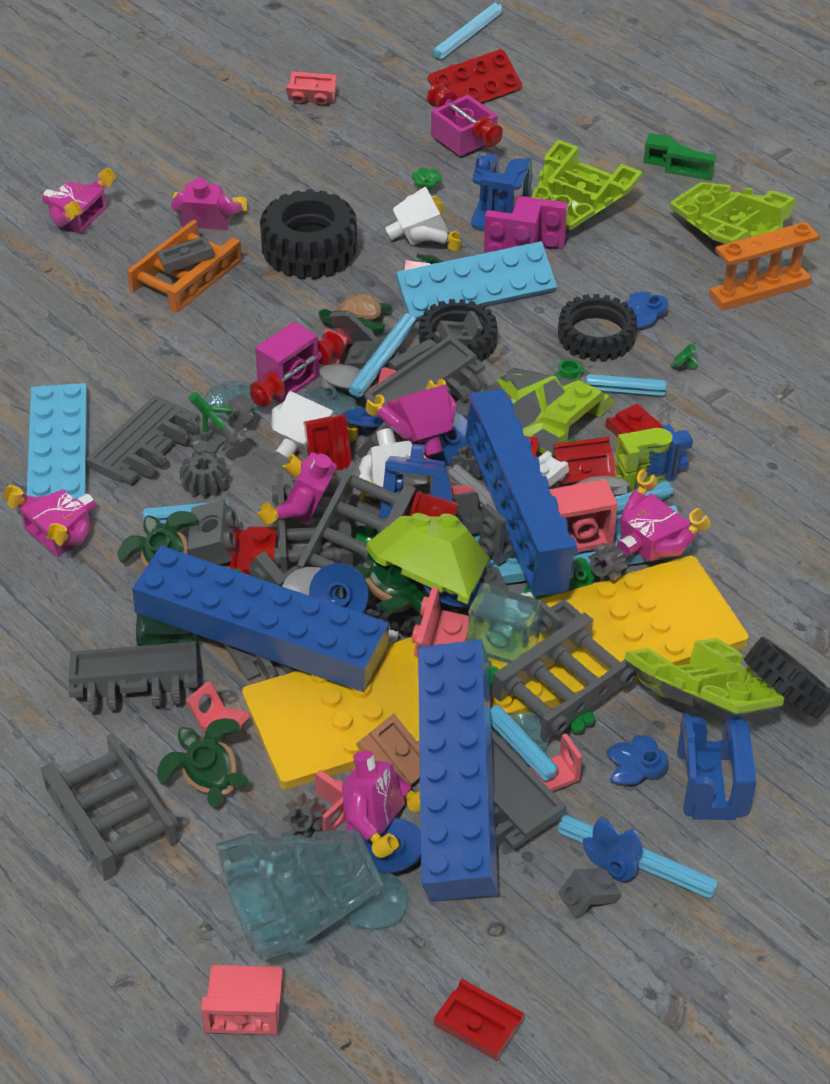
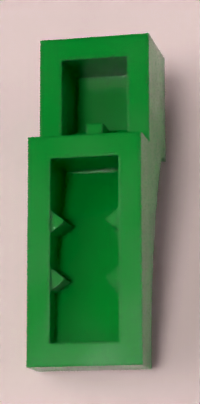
M649 133L645 143L643 163L665 167V173L712 181L716 155L685 147L672 140V136Z

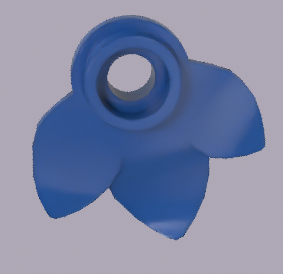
M642 291L630 294V300L625 301L628 304V308L632 307L634 314L637 316V329L647 327L653 324L656 319L663 317L669 306L666 297Z
M636 735L632 743H617L606 751L608 758L618 765L610 778L611 783L632 785L639 783L644 778L658 779L665 774L668 767L666 753L658 749L657 743L653 738L646 735Z
M600 817L594 825L592 837L582 840L585 853L595 865L606 868L615 880L627 882L635 876L638 869L637 858L642 853L640 837L636 829H630L621 834L606 818Z

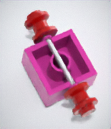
M436 84L429 89L427 102L432 107H436V109L431 110V135L449 149L462 156L482 146L493 147L501 141L503 129L498 125V115L470 95L457 99L456 94L452 91H447V88L442 84Z
M292 322L266 341L260 343L255 347L257 381L250 385L252 401L257 405L267 407L272 403V398L279 403H283L289 391L297 393L319 378V364L327 365L331 362L332 356L338 357L343 354L344 342L342 338L334 332L327 331L322 335L321 341L318 340L316 334L296 322Z

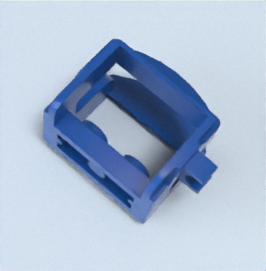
M479 153L472 181L480 185V199L471 219L472 227L479 229V231H485V215L487 210L513 213L515 207L514 192L519 190L522 185L523 197H530L533 179L531 158L511 160L507 165L505 173L500 174L498 155L487 153L486 156H481V153Z
M413 444L410 456H390L386 460L383 488L395 493L397 491L401 492L404 485V474H399L400 472L432 476L430 494L453 501L451 481L444 461L424 458L425 445ZM383 500L381 501L380 518L382 519L384 517L388 518L392 510L391 504Z
M682 713L677 755L679 758L686 760L688 780L683 803L684 814L692 817V820H736V817L747 816L751 810L757 782L749 722L742 721V717L734 719L726 717L722 727V740L706 741V721L700 717H690L689 713ZM721 760H731L734 780L728 801H726Z

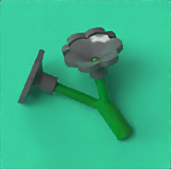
M198 392L192 393L189 401L202 413V428L190 437L188 445L193 447L196 454H202L204 451L207 454L218 452V447L223 445L224 440L215 429L208 427V418H210L221 429L220 433L226 438L225 444L221 449L225 452L248 430L246 424H250L253 421V401L247 399L245 394H238L235 399L229 401L227 407L210 406ZM214 412L226 413L229 423L234 424L239 430L234 431L228 424L225 425Z

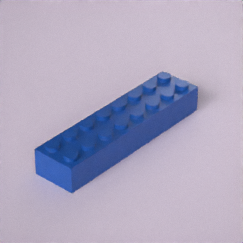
M503 389L470 393L466 439L495 508L506 519L505 532L533 596L568 591L570 578L574 576L572 562L573 556L577 555L576 540L574 537H570L568 533L566 518L564 516L561 517L558 511L557 499L549 491L548 479L546 476H542L539 459L537 456H533L530 440L528 437L525 438L523 434L521 420L516 419L514 414L513 402L507 399Z
M164 546L159 547L132 588L134 611L137 614L362 692L365 691L388 647L389 622Z
M482 639L418 647L422 886L430 902L498 895L489 659Z

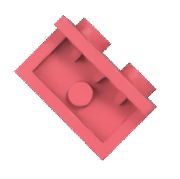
M292 71L290 84L286 86L288 100H293L297 103L305 101L321 105L326 103L334 104L338 81L337 75Z

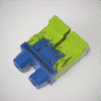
M671 424L663 425L662 428L618 435L614 460L616 477L630 482L629 487H627V493L632 492L635 485L639 484L637 474L640 470L645 469L647 472L643 482H648L654 474L657 483L664 479L668 482L674 481L677 471L688 469L689 459L684 450L692 448L693 439L688 430L675 432Z

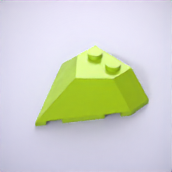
M414 513L412 516H400L366 545V550L375 562L383 566H399L402 568L401 574L428 587L439 588L441 593L446 591L450 594L458 595L457 600L468 604L471 593L476 589L483 575L484 568L487 567L490 559L468 529L456 516L451 514H442L440 517H429L421 513Z

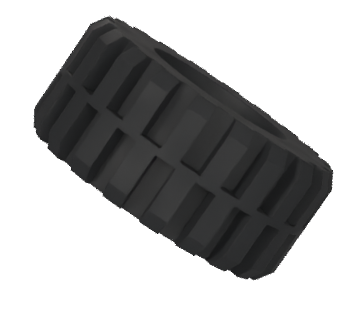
M306 189L304 192L297 190L289 195L286 193L281 195L278 200L274 199L271 201L269 206L264 209L260 218L262 254L278 272L283 271L287 276L295 275L297 278L305 279V277L315 279L322 275H325V277L330 276L334 271H341L345 265L352 261L356 254V213L347 201L341 200L336 194L330 195L327 191L322 190L315 192L313 189Z

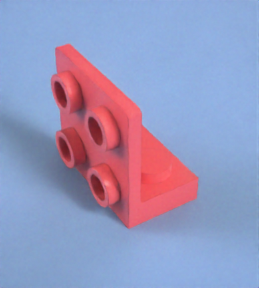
M432 587L429 597L425 596L421 604L420 614L423 615L421 625L416 624L412 635V643L416 644L414 657H418V647L467 641L471 628V616L441 610L439 588Z
M234 965L211 966L208 996L202 997L201 1004L204 1033L277 1035L283 977L282 968Z

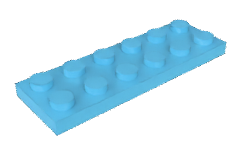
M542 241L397 271L395 274L406 313L414 316L415 321H420L426 309L430 310V306L433 304L438 306L440 301H445L448 304L449 299H455V303H459L460 299H465L466 304L470 300L475 301L476 307L479 304L489 306L554 292L557 288Z
M86 383L31 387L27 495L40 497L64 490L76 500L86 494Z

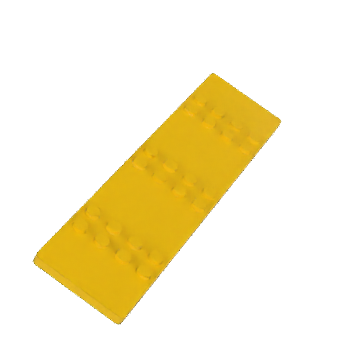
M691 555L621 575L613 581L608 579L537 600L539 604L544 602L549 607H552L565 599L581 614L584 612L594 619L591 632L592 639L620 662L625 660L624 657L627 651L650 648L674 665H684L690 662L695 641L718 638L736 650L746 647L748 641V633L697 558ZM503 610L472 619L467 641L482 639L489 661L492 666H496L500 670L549 636L539 630L536 625V615H532V619L528 621H518L517 617L511 618ZM412 637L394 642L388 646L364 692L301 670L251 684L242 689L243 701L282 789L287 790L316 781L315 774L319 770L328 776L355 769L353 756L361 751L356 743L393 713L419 743L418 657H414L416 644L412 643ZM578 648L570 653L598 678L610 670L585 648ZM556 663L547 669L575 694L588 686L562 663ZM637 673L636 678L633 680V682L639 680V679H638V677H639V674H638V673ZM532 679L524 685L550 708L565 702L539 679ZM492 685L490 686V708L499 705L512 719L535 713L516 695H509L499 702L491 695Z

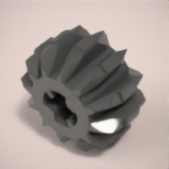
M204 451L201 455L192 453L191 458L184 459L183 466L180 467L179 471L184 491L191 492L192 497L201 494L203 498L208 494L216 496L217 491H224L229 478L224 458H218L216 452L207 455Z

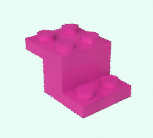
M518 196L513 213L487 210L485 215L484 253L541 241L543 247L563 250L568 203Z

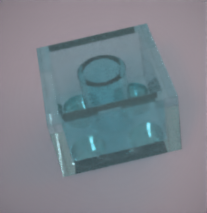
M482 583L469 608L468 641L482 639L489 658L509 664L539 643L542 601Z

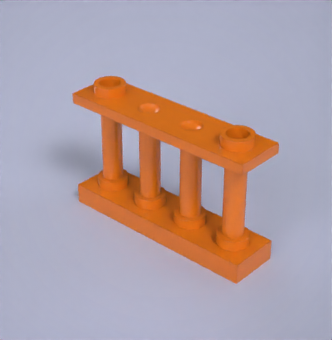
M193 219L127 270L129 289L134 293L144 284H147L166 293L169 310L179 313L242 262L241 241L232 237L221 246L209 241L215 257L195 263L196 267L189 272L184 269L169 272L168 274L179 279L172 285L154 277L161 271L165 272L157 252L200 237L198 235L197 221Z
M807 222L717 246L715 251L726 263L724 284L709 289L710 299L721 311L810 286L812 277L801 266L805 244L819 241L820 236ZM793 248L791 264L779 268L782 251ZM771 254L768 272L757 275L760 257ZM749 260L746 278L735 281L737 263Z

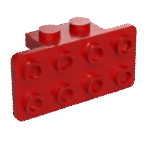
M503 49L476 58H470L456 65H450L430 73L427 77L431 87L436 84H442L447 88V91L454 92L457 99L470 95L481 104L516 92L522 88V82Z

